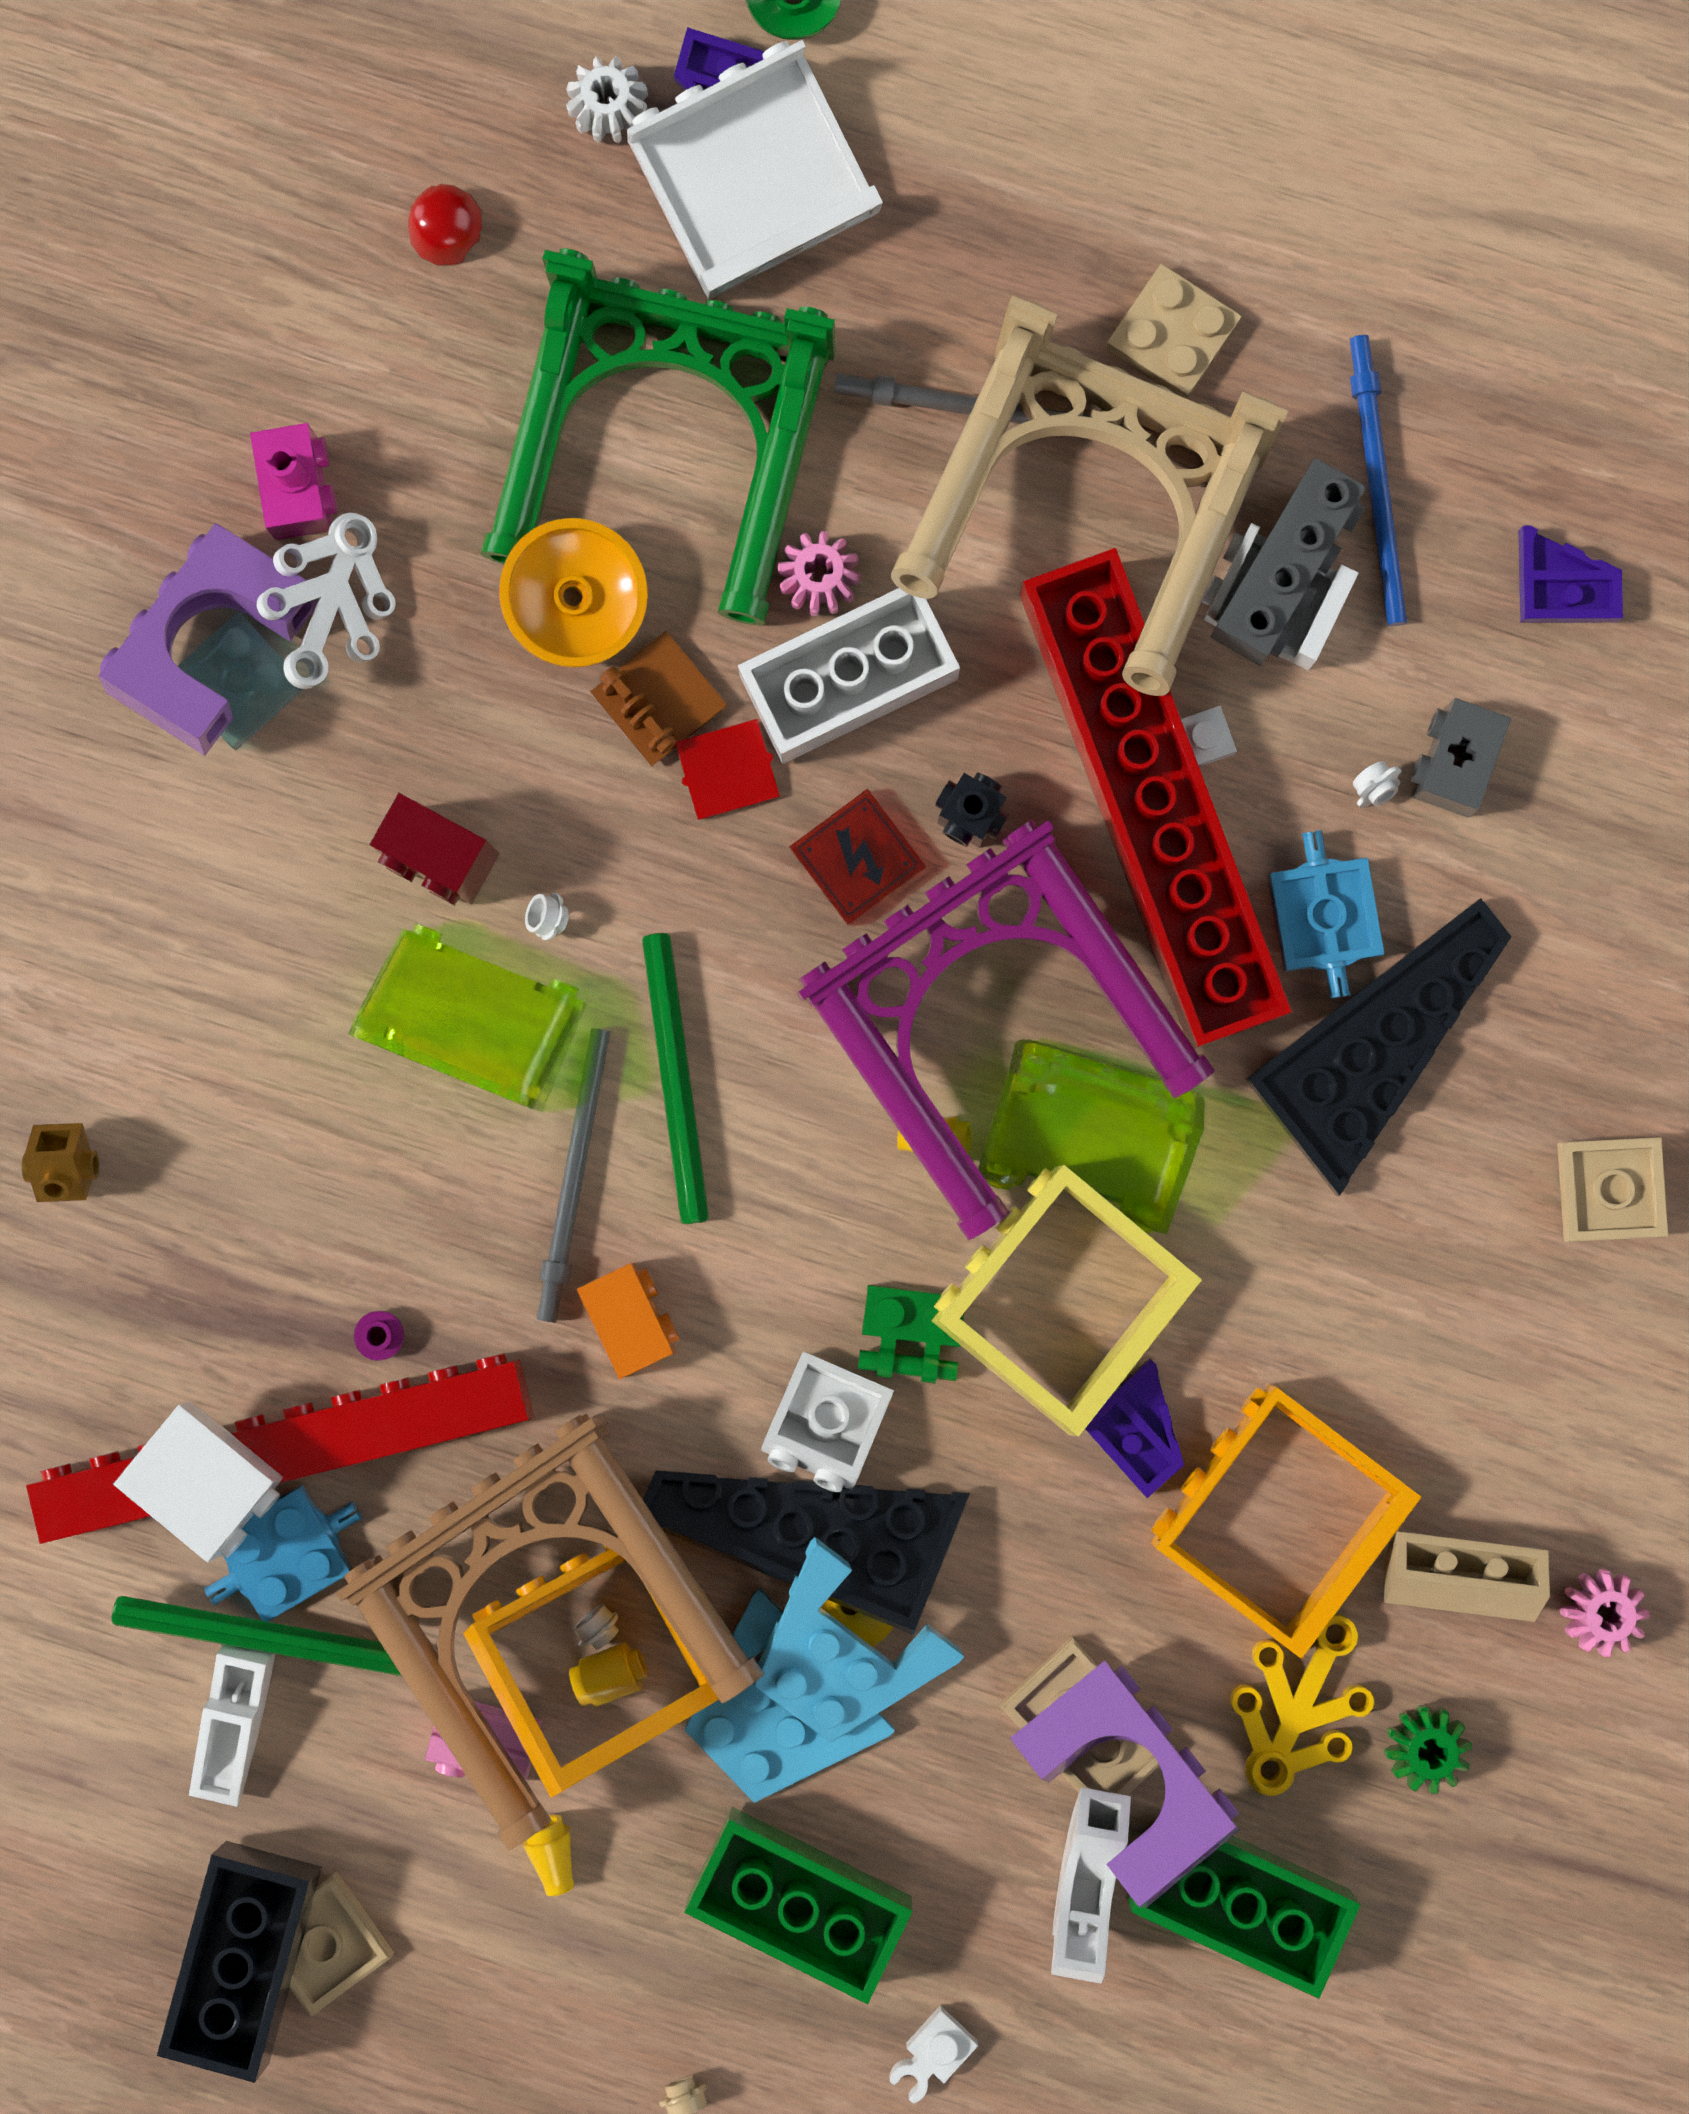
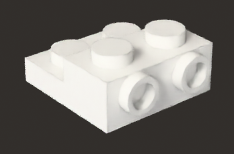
M803 1351L765 1437L761 1451L769 1454L768 1462L778 1469L794 1472L798 1466L814 1473V1482L824 1489L841 1492L844 1486L852 1490L894 1390Z

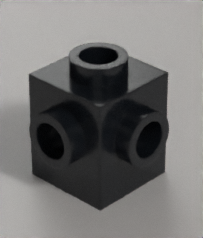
M978 772L974 778L963 773L957 784L949 780L935 803L936 807L942 809L937 823L944 827L942 833L952 841L965 847L972 843L980 848L986 836L995 840L1009 816V813L1002 810L1007 798L999 793L1002 786L990 777ZM971 798L980 803L983 807L978 814L966 812L963 804L967 799Z

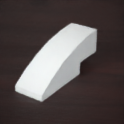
M222 1645L217 1652L210 1697L202 1712L189 1796L238 1807L259 1734L275 1654Z

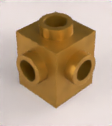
M83 1123L32 1126L21 1166L23 1179L25 1182L31 1183L36 1202L87 1200L91 1181L97 1180L99 1176L100 1162L97 1151L90 1149Z

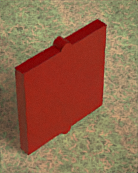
M758 719L676 742L675 745L685 776L682 778L681 783L683 786H688L697 820L780 797L770 764L774 757L773 754L767 753Z

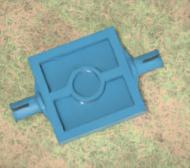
M1318 830L1313 833L1311 831L1302 834L1307 862L1293 870L1270 873L1268 875V882L1284 972L1305 968L1326 970L1329 997L1334 999L1351 995L1349 993L1345 967L1357 960L1381 957L1384 955L1368 858L1349 861L1326 859L1323 831Z
M303 1484L281 1496L261 1518L254 1514L242 1528L248 1534L247 1537L230 1557L226 1558L224 1556L227 1561L229 1574L205 1587L207 1597L225 1588L213 1595L210 1602L216 1606L219 1602L240 1591L251 1601L261 1620L270 1621L340 1580L353 1567L340 1547L338 1533L363 1519L360 1510L342 1519L354 1512L357 1505L351 1501L346 1506L327 1516L324 1511L314 1504Z

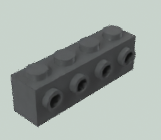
M1314 458L1210 638L1259 666L1263 664L1269 654L1278 658L1293 633L1285 628L1293 612L1302 616L1317 592L1315 588L1309 586L1318 570L1327 574L1342 549L1334 544L1342 528L1351 532L1366 508L1365 505L1358 502L1366 486L1321 460Z

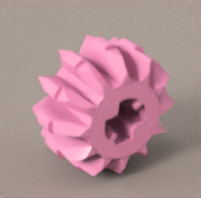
M820 532L819 544H812L810 536L804 533L800 536L803 550L801 551L795 546L787 545L785 555L791 562L778 564V573L787 577L780 584V590L782 594L795 593L791 601L792 607L795 609L801 608L807 600L810 601L811 616H818L820 603H826L828 611L831 614H835L838 612L836 597L850 603L854 599V593L848 586L860 584V573L850 570L858 564V556L856 553L843 555L847 547V541L843 538L837 540L831 547L829 546L828 532ZM816 566H825L826 574L823 576L822 582H814L812 573H815Z
M1599 1569L1594 1581L1589 1575L1582 1573L1578 1577L1582 1590L1579 1592L1571 1587H1567L1564 1592L1567 1597L1574 1600L1573 1605H1565L1559 1609L1562 1616L1573 1619L1564 1629L1566 1634L1572 1638L1580 1636L1578 1646L1581 1649L1590 1652L1596 1647L1598 1653L1603 1657L1611 1656L1614 1645L1624 1653L1630 1651L1631 1647L1627 1636L1631 1634L1639 1639L1645 1637V1632L1635 1625L1637 1620H1646L1650 1617L1648 1610L1635 1607L1645 1597L1643 1591L1638 1588L1629 1589L1631 1579L1623 1574H1619L1613 1579L1610 1571ZM1601 1605L1606 1606L1612 1612L1611 1617L1607 1621L1597 1614L1598 1608Z

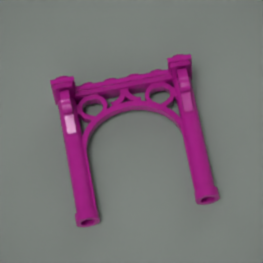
M1030 820L1002 840L1007 847L1006 850L997 856L991 848L966 864L971 874L956 884L949 876L925 892L930 902L915 912L912 911L909 905H906L883 921L889 930L873 941L867 933L842 949L847 959L834 968L830 969L825 961L801 977L799 980L804 988L796 993L801 1001L806 999L810 1006H814L960 1219L957 1225L967 1240L974 1239L996 1225L1009 1214V1211L999 1196L995 1195L922 1088L913 1069L910 1054L911 1028L921 999L938 975L958 958L980 946L1010 939H1031L1059 947L1075 957L1090 973L1163 1080V1084L1173 1098L1188 1092L1215 1072L1204 1054L1198 1055L1053 842L1055 839L1050 831L1054 827L1049 820L1039 827L1035 825L1033 820ZM1021 865L1029 878L1021 875H1008V872ZM1017 886L1022 888L1029 898V907L1020 925H1001L996 923L989 914L988 904L991 897L1000 892L1004 887ZM977 893H981L977 901V916L980 923L989 930L977 934L976 926L968 929H956L949 926L942 917ZM1041 896L1068 936L1051 929L1033 926L1041 908ZM926 929L930 948L927 956L920 962L927 969L919 978L917 969L909 961L900 957H888L887 955ZM943 938L952 942L961 941L941 955L944 948ZM887 968H898L906 973L910 981V989L904 1005L895 1007L875 1005L868 994V986L873 977L881 974ZM860 974L856 997L847 985V982ZM869 1014L879 1018L899 1017L896 1038L897 1056L873 1023Z

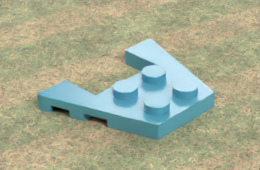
M814 1537L805 1552L807 1557L799 1576H795L789 1590L790 1597L781 1619L776 1621L758 1663L764 1675L754 1682V1685L831 1743L960 1663L964 1655L958 1646L927 1623L896 1660L892 1662L823 1610L821 1606L850 1574L852 1569L845 1559Z
M760 1587L751 1597L733 1633V1637L747 1658L753 1656L754 1659L766 1647L776 1621H780L783 1611ZM754 1683L727 1702L722 1704L718 1700L692 1715L685 1727V1732L754 1803L889 1737L895 1731V1727L881 1713H878L830 1743L756 1688Z

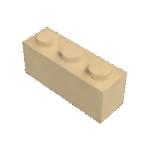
M1397 1531L1385 1555L1384 1603L1535 1622L1550 1598L1548 1550Z

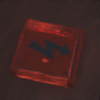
M868 788L789 846L790 851L847 926H850L926 869V865Z

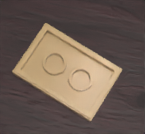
M1071 1636L999 1704L1000 1708L1022 1729L1095 1669L1098 1664ZM1111 1740L1091 1748L1061 1774L1078 1793L1081 1787L1128 1796L1159 1766V1763L1152 1753L1140 1744L1126 1740Z

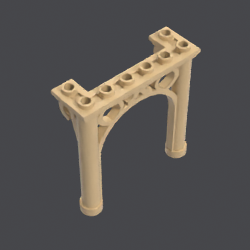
M1012 295L994 354L996 358L909 548L907 552L900 554L891 572L892 581L901 590L915 597L928 599L937 595L944 580L947 567L989 475L1000 459L1011 450L1026 442L1053 436L1088 438L1111 445L1138 460L1157 477L1168 492L1178 517L1179 539L1174 557L1135 649L1129 655L1122 672L1125 682L1137 691L1153 696L1165 695L1169 692L1177 673L1174 665L1257 468H1262L1287 416L1288 410L1276 406L1267 398L1255 397L1242 391L1232 416H1226L1210 405L1195 403L1176 395L1165 386L1152 385L1128 375L1126 371L1119 367L1107 366L1085 357L1074 348L1062 347L1050 342L1058 314L1047 310L1043 305L1035 301H1025ZM1044 390L1053 391L1058 395L1068 398L1072 403L1073 410L1068 413L1049 416L1037 403L1034 395ZM1086 402L1107 410L1104 412L1092 410L1090 417L1083 416ZM1018 403H1020L1023 413L1029 421L1005 432ZM1141 425L1162 433L1157 439L1155 446L1149 443L1151 434L1146 432ZM1171 445H1181L1187 449L1194 450L1201 456L1204 465L1196 469H1176L1168 458L1165 449ZM1204 482H1208L1195 512L1188 487H1196Z

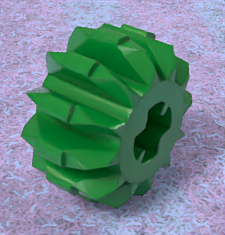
M1419 1705L1416 1711L1417 1720L1414 1721L1413 1718L1403 1711L1399 1714L1400 1721L1405 1725L1403 1730L1400 1731L1394 1727L1387 1729V1735L1398 1742V1744L1385 1748L1384 1754L1388 1759L1397 1761L1393 1765L1391 1772L1398 1779L1407 1776V1786L1411 1790L1417 1791L1425 1782L1431 1794H1438L1440 1779L1443 1778L1451 1787H1455L1458 1781L1451 1772L1455 1768L1461 1771L1470 1770V1764L1459 1757V1755L1473 1749L1472 1743L1467 1739L1460 1738L1466 1728L1459 1720L1449 1722L1450 1713L1446 1709L1440 1707L1431 1716L1427 1706ZM1431 1739L1438 1747L1436 1752L1430 1750L1433 1755L1432 1757L1425 1759L1419 1753V1748L1421 1746L1426 1749L1427 1747L1424 1742Z

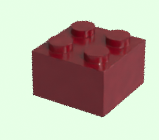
M399 792L369 844L381 854L377 862L385 866L386 869L411 883L415 876L418 875L424 879L421 884L422 887L453 906L456 905L459 898L472 905L500 855L486 839Z

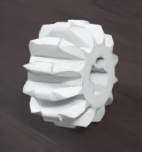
M595 56L593 59V70L590 71L578 65L576 74L579 81L568 82L566 89L568 96L571 98L566 104L568 114L572 118H577L575 123L577 130L581 134L592 130L593 139L599 144L604 139L606 133H611L614 142L619 144L622 140L620 130H627L632 127V120L637 115L648 110L647 104L643 102L648 96L645 83L637 82L639 79L638 70L633 65L622 70L621 59L615 56L609 66H603L602 60ZM606 96H614V97H615V100H613L611 97H609V103H608V104H601V103H599V100H600V99L605 103V102H606V99H605Z

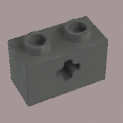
M1454 698L1445 706L1444 710L1437 708L1427 731V736L1433 738L1428 755L1421 754L1412 772L1411 782L1417 784L1412 798L1467 818L1477 812L1483 800L1511 717L1458 698ZM1455 747L1461 749L1459 757L1465 760L1459 766L1453 765L1454 755L1449 753Z

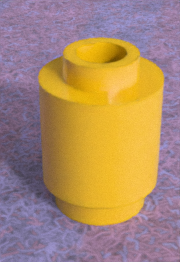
M624 1642L581 1658L579 1665L570 1668L569 1675L578 1702L582 1706L592 1703L595 1707L642 1690V1679L648 1676V1672L640 1650L638 1648L631 1650L630 1646Z

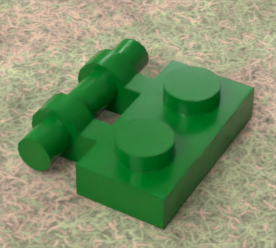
M868 1285L862 1335L881 1337L879 1352L860 1349L858 1369L877 1371V1377L892 1378V1373L921 1377V1382L936 1384L937 1379L956 1381L958 1362L939 1359L940 1346L960 1347L961 1345L931 1321L939 1312L934 1305L941 1298V1294ZM964 1314L960 1317L962 1321H964ZM896 1339L924 1342V1357L895 1354Z

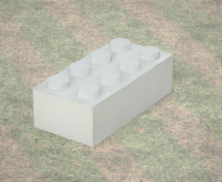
M898 588L739 664L738 670L782 764L957 681L960 667L927 600L912 596Z

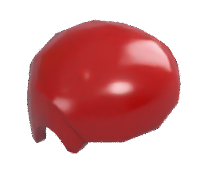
M439 184L437 186H430L415 199L411 206L408 219L410 244L422 259L437 266L459 264L464 261L467 252L480 241L482 210L471 194L455 185Z

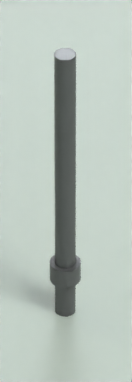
M591 1028L548 1261H542L539 1280L544 1282L537 1314V1320L556 1323L563 1284L568 1285L572 1265L567 1264L610 1037V1031Z

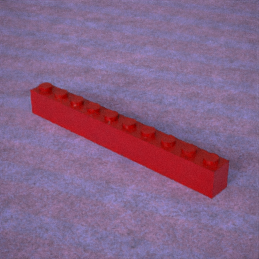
M505 1353L476 1360L478 1370L459 1374L457 1365L428 1372L430 1382L411 1386L409 1377L380 1384V1395L362 1399L361 1390L331 1397L333 1406L314 1411L312 1402L282 1409L285 1419L266 1423L264 1414L234 1422L236 1431L230 1433L284 1478L280 1481V1483L526 1421L534 1417L520 1359L507 1362ZM146 1444L137 1446L138 1452H140ZM119 1451L89 1458L91 1466L89 1469L73 1472L71 1463L40 1471L42 1480L26 1485L39 1544L149 1517L150 1515L113 1485L135 1457L121 1460Z

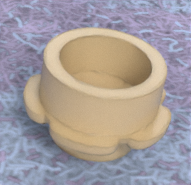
M692 2075L682 2077L664 2087L667 2095L659 2101L660 2107H666L668 2114H693L707 2106L703 2092L707 2089V2086L702 2082L695 2083Z

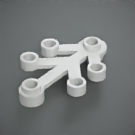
M342 514L331 523L328 536L302 545L286 544L273 557L275 569L283 576L292 577L301 572L307 563L335 555L327 574L285 589L278 587L269 588L257 599L258 612L267 620H278L286 615L290 608L318 599L301 647L291 652L284 662V674L287 680L297 688H312L326 678L328 661L322 650L337 610L350 637L346 643V652L350 659L356 663H366L375 658L379 653V641L369 631L348 582L353 566L367 593L362 600L364 613L373 620H381L390 615L395 609V598L385 588L371 556L377 546L376 529L369 519L360 514ZM346 531L356 536V547L351 546L345 539ZM285 552L295 556L297 560L296 568L289 567L285 563ZM268 596L278 599L281 605L279 612L269 608L267 604ZM374 596L383 600L385 604L383 612L378 611L374 607ZM358 639L364 640L368 644V655L360 653L357 649ZM297 662H303L308 667L309 675L307 678L301 677L297 673Z

